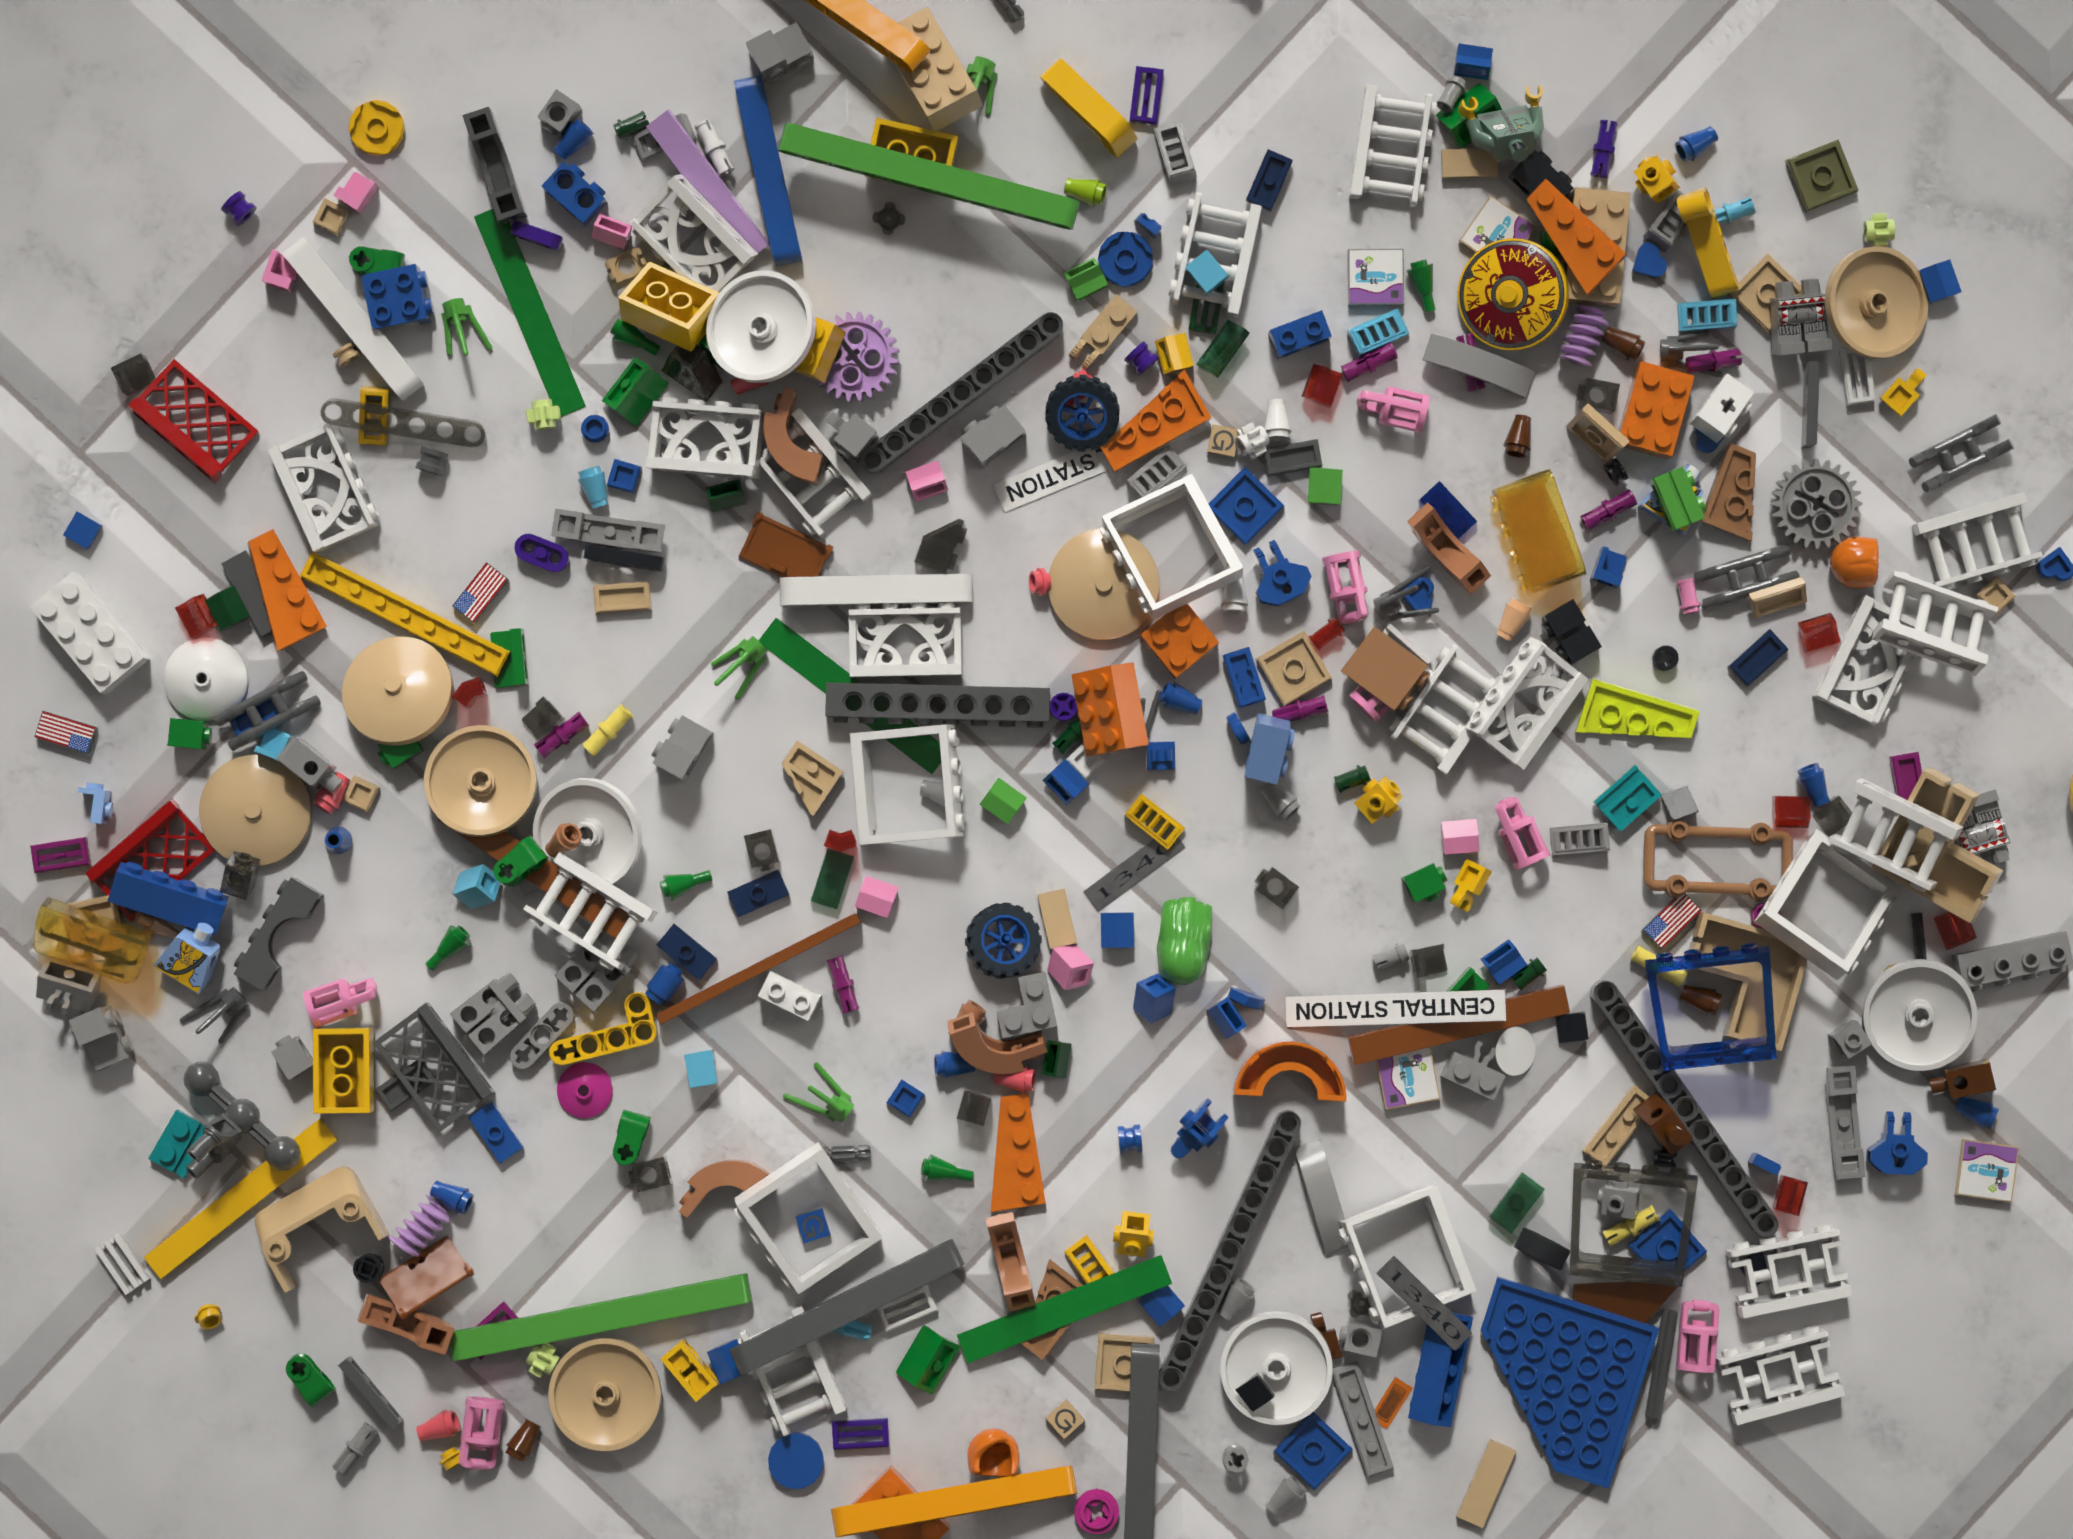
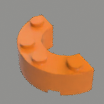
M1297 1041L1275 1042L1255 1051L1241 1066L1233 1086V1094L1262 1096L1264 1087L1272 1076L1281 1071L1294 1070L1302 1072L1311 1080L1315 1087L1316 1099L1346 1102L1344 1080L1333 1061L1317 1048Z

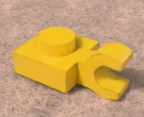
M1918 368L1914 370L1905 382L1898 377L1879 399L1901 417L1920 396L1914 389L1927 375Z
M1466 858L1454 881V884L1459 887L1452 896L1450 903L1468 913L1473 905V893L1480 896L1492 871Z

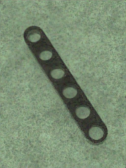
M337 398L326 400L320 411L323 421L327 424L465 447H477L481 445L485 438V429L480 422ZM328 405H338L342 412L341 416L337 419L329 418L325 413ZM357 409H365L369 413V420L366 423L360 424L354 420L353 413ZM386 413L394 414L397 418V425L393 428L385 427L381 422L382 416ZM421 418L425 423V429L421 432H413L409 427L410 420ZM442 422H447L453 427V433L448 437L440 436L437 432V426ZM474 426L480 430L481 436L477 441L466 439L464 432L468 427Z

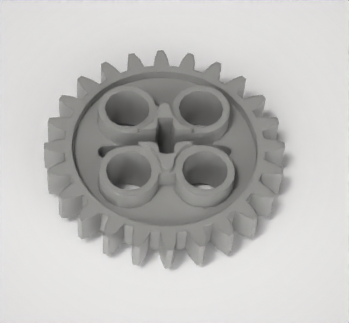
M1815 459L1812 467H1810L1807 460H1804L1802 462V470L1796 464L1791 466L1793 475L1785 471L1783 476L1786 482L1776 481V485L1781 490L1771 493L1778 498V501L1770 503V506L1778 508V512L1771 515L1772 518L1780 517L1781 519L1776 528L1785 526L1786 530L1783 537L1790 534L1794 535L1792 544L1797 543L1801 539L1802 548L1804 549L1808 547L1810 542H1812L1814 550L1819 549L1820 542L1823 543L1825 548H1829L1831 545L1830 539L1836 544L1841 543L1839 534L1844 537L1850 536L1847 527L1856 528L1857 526L1852 521V518L1861 517V514L1855 511V508L1863 505V503L1855 501L1854 498L1861 494V491L1852 490L1857 481L1848 482L1846 479L1850 472L1848 471L1841 475L1839 473L1841 465L1839 464L1830 469V460L1825 461L1823 466H1820L1819 459ZM1807 478H1812L1816 481V492L1812 493L1806 490L1805 481ZM1795 491H1799L1803 496L1812 501L1818 498L1821 507L1837 513L1838 517L1834 518L1822 508L1813 510L1814 504L1796 496ZM1831 492H1836L1841 496L1840 506L1836 507L1830 503L1829 495ZM1793 502H1798L1803 506L1804 512L1801 517L1792 514L1791 505ZM1817 516H1822L1827 520L1828 526L1825 531L1819 530L1816 527L1815 520Z

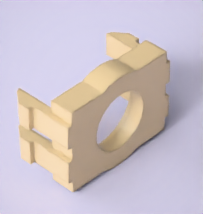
M635 247L621 252L606 261L604 265L607 271H611L609 274L611 280L619 284L635 278L647 265L645 258H641L643 254L640 248ZM624 258H630L635 263L634 270L629 274H624L619 270V263Z

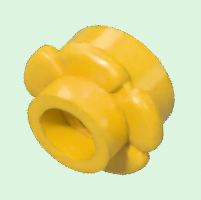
M205 1304L198 1309V1314L195 1315L194 1320L200 1324L202 1329H213L222 1321L221 1309L217 1305Z
M452 1447L440 1455L442 1460L439 1462V1466L443 1465L447 1472L459 1465L460 1450L457 1451L455 1447Z

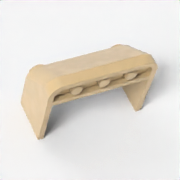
M345 1166L336 1168L266 1207L256 1215L255 1227L263 1254L284 1293L297 1287L284 1264V1261L289 1258L292 1251L291 1243L286 1234L330 1209L335 1208L340 1218L347 1222H354L365 1216L378 1241L390 1235L353 1169Z

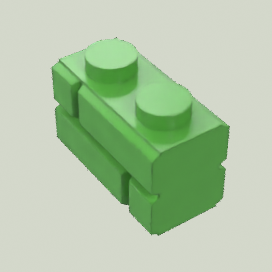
M1682 466L1649 481L1670 532L1705 518L1703 513L1706 512V506L1701 496L1696 497L1692 487L1696 486L1690 470L1685 471Z

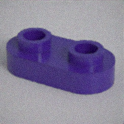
M523 534L515 542V553L521 560L547 571L561 572L569 563V554L564 547L536 535ZM529 543H532L535 547L532 553L525 552V546ZM553 554L560 555V561L557 564H553L550 560Z

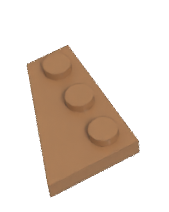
M1732 443L1727 444L1705 503L1706 512L1703 513L1705 518L1699 522L1746 541H1752L1751 516H1753L1754 510L1752 494L1753 487H1755V452Z
M1049 1259L1035 1303L1037 1304L1083 1286V1284ZM1071 1324L1024 1341L1021 1344L1041 1360H1044Z

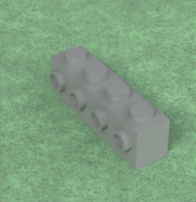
M2059 931L1952 955L1955 971L1967 982L1972 992L1985 989L1984 984L1995 982V986L2012 983L2011 978L2022 976L2023 980L2039 977V972L2049 970L2050 974L2067 971L2066 966L2073 965L2067 931Z

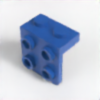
M416 264L369 273L362 277L370 322L374 329H382L415 321L421 325L431 323L430 315L434 314V308L431 298H426L425 288L429 287L427 275Z

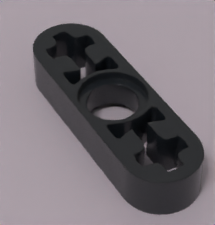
M585 545L583 557L586 560L663 572L665 564L664 557L594 545Z

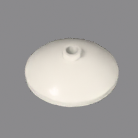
M197 638L184 643L171 655L165 667L164 687L169 701L180 713L194 720L213 721L216 716L228 708L242 702L248 687V672L243 658L231 645L214 638ZM201 673H205L207 676V680L203 684L198 681V676Z

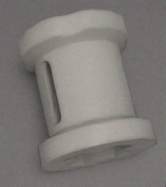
M1233 1444L1228 1446L1223 1452L1222 1459L1229 1471L1239 1473L1246 1469L1249 1458L1242 1446ZM1235 1452L1237 1456L1243 1455L1240 1457V1464L1236 1465L1234 1462H1228L1231 1460V1453Z

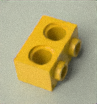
M685 1338L660 1358L695 1402L719 1383L716 1375Z

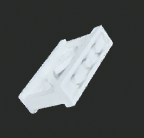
M682 174L675 175L630 222V225L634 228L633 233L641 241H647L653 248V254L660 261H666L673 268L672 272L720 293L728 283L758 256V253ZM674 192L677 197L671 211L661 207L660 205ZM692 210L695 213V218L693 221H687L681 218V214L684 217H688L687 211ZM654 213H662L669 217L668 221L659 220L655 222L662 226L660 233H656L649 224L650 217ZM679 224L685 227H697L705 224L708 227L704 237V245L708 255H691L681 252ZM713 237H718L721 240L719 247L714 246L718 253L714 252L711 245ZM668 238V245L663 241V239ZM736 256L739 261L725 274L721 261ZM710 264H714L718 271V280L714 285L709 286L701 280L700 274L705 271L708 273L709 278H711L712 268ZM687 265H695L693 271Z
M662 397L661 401H653L648 456H646L645 467L653 471L760 480L761 468L759 466L765 412L759 410L758 405L742 403L741 408L731 407L732 403L715 401V406L705 405V401L688 399V404L678 403L677 398ZM687 412L699 414L695 415L689 420ZM670 413H677L680 416L678 423L670 421L671 426L678 430L675 435L670 434L663 425L664 418ZM718 415H726L730 417L728 418L727 422H724ZM746 418L751 422L752 430L747 437L737 440L735 435L743 433L745 427L738 429L736 422L739 419ZM709 421L720 431L726 442L714 446L709 452L706 461H701L698 447L686 438L696 428ZM662 435L671 439L663 458L660 457ZM682 443L690 447L692 451L688 458L682 456V452L686 450L680 447ZM750 443L747 465L744 464L740 446ZM729 448L730 451H724L726 459L720 461L717 457L718 452Z
M330 423L282 445L268 449L313 552L317 554L360 533L377 527L378 524L375 519L379 518L374 504H368L364 494L368 493L363 479L361 477L356 478L353 468L357 466L351 453H345L341 443H344L345 439L340 428H334ZM318 439L328 440L332 448L331 453L323 454V446H321L317 451L318 459L312 458V446ZM305 445L306 457L286 458L285 453ZM337 457L339 458L343 469L332 464V462H334ZM304 467H308V480L304 483L299 482L297 475L301 472L306 475ZM314 468L331 473L340 479V488L333 507L321 499H305L303 496L314 483ZM350 487H352L356 498H348ZM316 505H321L328 511V514L325 515L321 510L319 516H314L313 508ZM352 506H357L362 516L356 525H348L339 518L340 514L343 513L347 517H354L350 514L349 510ZM335 522L345 530L325 540L321 536Z
M1864 595L1860 597L1812 697L1874 726L1879 721L1883 723L1890 710L1887 704L1891 696L1895 698L1902 686V682L1899 679L1903 671L1906 673L1909 671L1914 657L1911 656L1912 653L1879 642L1884 653L1886 670L1874 677L1860 680V666L1856 659L1850 655L1852 649H1869L1878 642L1871 640L1864 644L1859 639L1862 632L1867 633L1869 638L1879 624L1869 614L1871 609L1889 617L1891 609L1875 599ZM1901 613L1899 622L1914 629L1916 620ZM1894 651H1902L1898 661H1896ZM1847 665L1852 666L1854 669L1853 681H1849L1851 674L1846 676L1843 673V669ZM1888 681L1882 692L1877 685ZM1832 689L1851 691L1850 704L1830 695ZM1858 690H1863L1862 698L1866 703H1868L1867 696L1869 694L1876 696V704L1872 709L1863 710L1860 708L1856 699Z
M911 603L910 608L899 609V604H882V609H871V604L854 605V610H848L850 678L962 676L960 607H955V603H938V608H927V603ZM929 615L925 625L913 616ZM880 616L897 617H895L885 625L883 619ZM945 617L951 622L952 630L946 637L937 640L934 635L939 634L943 630L944 625L941 628H936L933 622L936 618ZM868 618L876 621L874 629L866 627L869 634L876 636L873 641L863 638L858 632L859 623L864 619ZM904 623L915 629L927 641L915 648L910 656L909 664H902L898 651L884 643L887 637ZM954 639V663H947L941 644ZM857 641L870 646L864 665H857ZM931 647L933 651L926 652L930 657L927 662L920 661L918 654L922 650ZM880 648L892 653L893 658L890 662L885 663L882 661V656L886 653L878 652Z
M1530 637L1521 645L1519 653L1512 663L1504 669L1502 677L1495 687L1488 691L1486 699L1480 708L1471 715L1470 722L1466 728L1486 742L1511 764L1524 770L1586 684L1588 678L1547 647L1546 644ZM1539 656H1543L1546 660V669L1543 675H1541L1542 666L1538 662L1537 667L1531 670ZM1554 664L1564 671L1560 678L1551 676ZM1538 686L1536 702L1539 708L1535 714H1523L1515 718V693L1526 688ZM1544 690L1545 693L1550 692L1545 700L1543 699ZM1498 717L1497 723L1493 726L1498 728L1505 726V728L1497 734H1490L1488 728L1494 719ZM1524 721H1529L1523 729L1524 725H1522L1521 723ZM1506 736H1509L1513 743L1509 750L1498 742Z

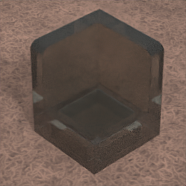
M141 353L111 367L122 393L127 396L148 387L156 379L147 357Z
M544 696L522 718L523 723L531 730L537 740H541L554 726L564 719L562 714Z
M1838 795L1832 797L1823 808L1813 814V818L1824 831L1823 833L1830 837L1847 825L1852 811Z
M1444 944L1409 950L1415 978L1447 971Z

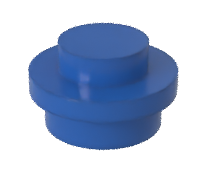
M590 415L582 422L581 433L587 441L599 443L608 436L609 425L602 416Z

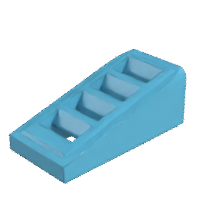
M1736 299L1677 304L1679 332L1735 329L1737 327ZM1722 307H1727V321L1725 322L1722 319ZM1703 308L1704 323L1699 324V309ZM1710 308H1715L1716 322L1711 323ZM1687 309H1692L1693 324L1688 325Z
M1397 308L1349 329L1347 333L1358 357H1361L1364 353H1369L1389 342L1408 335L1409 331ZM1392 317L1399 329L1397 333H1394L1388 320ZM1381 322L1384 323L1386 330L1389 334V336L1386 338L1384 337L1379 326V323ZM1374 327L1379 338L1377 342L1374 341L1369 328ZM1364 331L1370 345H1364L1359 334L1360 332Z

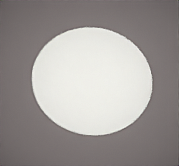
M1512 1027L1503 1032L1498 1039L1495 1051L1496 1060L1501 1070L1512 1076L1521 1075L1526 1072L1535 1058L1534 1039L1526 1029L1521 1027Z

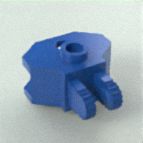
M1272 540L1269 542V547L1275 555L1277 563L1269 566L1263 551L1259 547L1253 550L1262 568L1261 574L1263 576L1256 595L1260 603L1278 607L1303 595L1312 576L1307 566L1289 563L1288 559L1284 558L1276 541ZM1282 586H1288L1290 593H1283Z
M1209 1098L1203 1101L1194 1112L1190 1109L1180 1119L1179 1122L1182 1126L1177 1132L1179 1137L1170 1150L1173 1157L1180 1159L1185 1157L1192 1149L1198 1152L1204 1146L1209 1148L1219 1137L1216 1133L1224 1125L1228 1116L1224 1113L1214 1121L1206 1114L1207 1107L1212 1103Z
M1886 1111L1884 1133H1881V1139L1866 1149V1161L1879 1172L1884 1174L1914 1175L1927 1165L1928 1153L1914 1141V1135H1911L1910 1112L1903 1113L1901 1120L1902 1134H1894L1893 1112ZM1898 1158L1899 1164L1895 1166L1894 1161Z

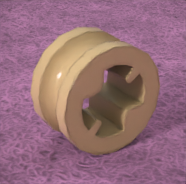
M354 342L342 346L333 353L334 358L339 359L338 365L340 367L350 364L361 356L360 351L355 350L356 345Z

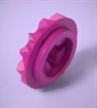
M1098 1488L1085 1491L1075 1504V1519L1078 1525L1088 1533H1105L1113 1528L1118 1520L1119 1506L1117 1500L1108 1491ZM1101 1501H1104L1101 1510L1107 1518L1097 1515L1090 1521L1092 1511L1086 1505L1096 1507L1098 1503L1100 1504Z

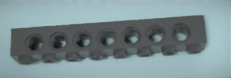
M826 682L825 716L831 717L832 723H848V718H859V723L876 724V718L887 719V724H904V719H915L916 725H932V720H943V725L960 726V720L971 721V726H988V721H999V727H1015L1016 722H1027V727L1043 728V722L1049 723L1050 688ZM851 696H858L862 700V706L857 711H850L846 706L847 699ZM880 696H885L890 701L889 708L884 712H879L874 707L875 700ZM913 697L917 700L918 707L914 712L908 713L903 710L902 702L905 698ZM934 698H942L946 702V708L943 712L934 713L931 711L930 702ZM968 698L974 703V708L970 713L963 714L958 710L957 706L961 699ZM997 699L1001 702L1002 709L998 714L992 715L986 711L985 706L989 700ZM1018 700L1027 701L1030 706L1028 713L1025 715L1016 714L1013 710L1014 703Z

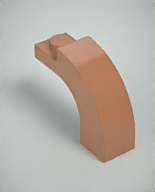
M784 387L783 393H778L775 400L774 409L777 410V413L765 411L763 424L765 441L771 455L787 474L801 482L817 486L825 459L820 454L797 447L791 441L789 423L798 394L794 389Z
M1428 502L1407 521L1413 529L1412 533L1423 547L1468 593H1474L1491 577L1481 560L1454 536Z
M974 1012L947 1021L950 1038L959 1055L970 1065L985 1072L994 1074L1025 1071L1024 1060L1036 1059L1042 1054L1047 1053L1042 1030L1004 1041L996 1040L986 1035L980 1028Z
M729 1159L712 1163L699 1170L687 1182L696 1190L694 1192L688 1190L679 1201L682 1205L679 1212L688 1218L712 1189L719 1186H734L746 1191L770 1173L764 1168L744 1160Z
M1013 1212L986 1218L1008 1311L1035 1306L1033 1289Z
M366 1293L357 1319L358 1322L403 1336L415 1342L420 1348L443 1355L446 1354L455 1329L451 1324L420 1309H417L409 1314L408 1318L402 1320L399 1318L392 1301Z

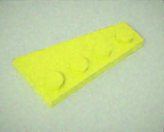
M1592 678L1575 732L1692 738L1700 711Z

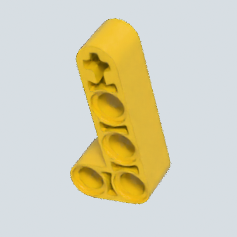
M1059 58L1040 76L1045 86L1098 135L1101 143L1114 157L1119 158L1138 140L1129 122L1063 59Z
M1704 187L1678 196V209L1683 222L1687 224L1712 299L1740 290L1707 188Z
M643 992L630 994L624 1003L628 1023L558 1040L550 1047L549 1055L551 1060L556 1064L565 1065L653 1042L658 1036V1026L651 999ZM634 997H641L645 1001V1009L640 1013L635 1012L631 1008V1001ZM641 1024H647L652 1029V1035L648 1040L641 1039L638 1036L637 1030ZM614 1031H620L624 1034L625 1041L622 1046H615L611 1043L610 1036ZM588 1037L594 1038L597 1042L598 1047L594 1053L586 1052L583 1047L584 1040ZM573 1040H577V1050L580 1057H577V1051L567 1054L566 1060L563 1059V1056H557L556 1051L561 1048L560 1044H563L564 1048H570L575 1046Z

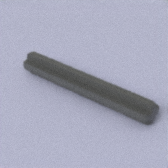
M1672 1309L1662 1310L1645 1416L1654 1420H1659L1662 1414L1678 1312Z

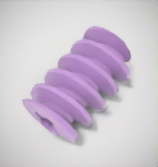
M1579 304L1577 309L1582 314L1574 315L1573 319L1577 324H1571L1569 327L1573 334L1565 336V341L1570 345H1562L1560 350L1565 355L1558 356L1575 365L1591 367L1592 364L1586 357H1595L1596 353L1590 347L1600 346V343L1594 337L1604 336L1605 333L1599 329V325L1608 326L1609 323L1603 318L1606 315L1603 311L1588 305Z
M426 1195L430 1202L428 1205L422 1202L418 1203L422 1210L421 1213L414 1210L411 1211L415 1219L414 1221L406 1218L403 1220L407 1227L406 1230L397 1227L396 1230L399 1237L388 1236L399 1249L408 1255L418 1257L420 1255L418 1247L425 1249L428 1246L425 1238L433 1240L435 1238L433 1230L438 1232L443 1230L440 1221L444 1223L451 1221L443 1206L429 1195Z

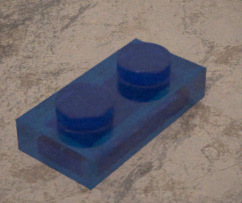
M1440 481L1418 500L1423 506L1428 502L1457 539L1477 522Z

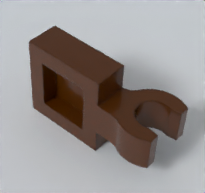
M1321 1312L1310 1314L1313 1326L1318 1329L1329 1346L1332 1359L1342 1357L1335 1329L1326 1330Z

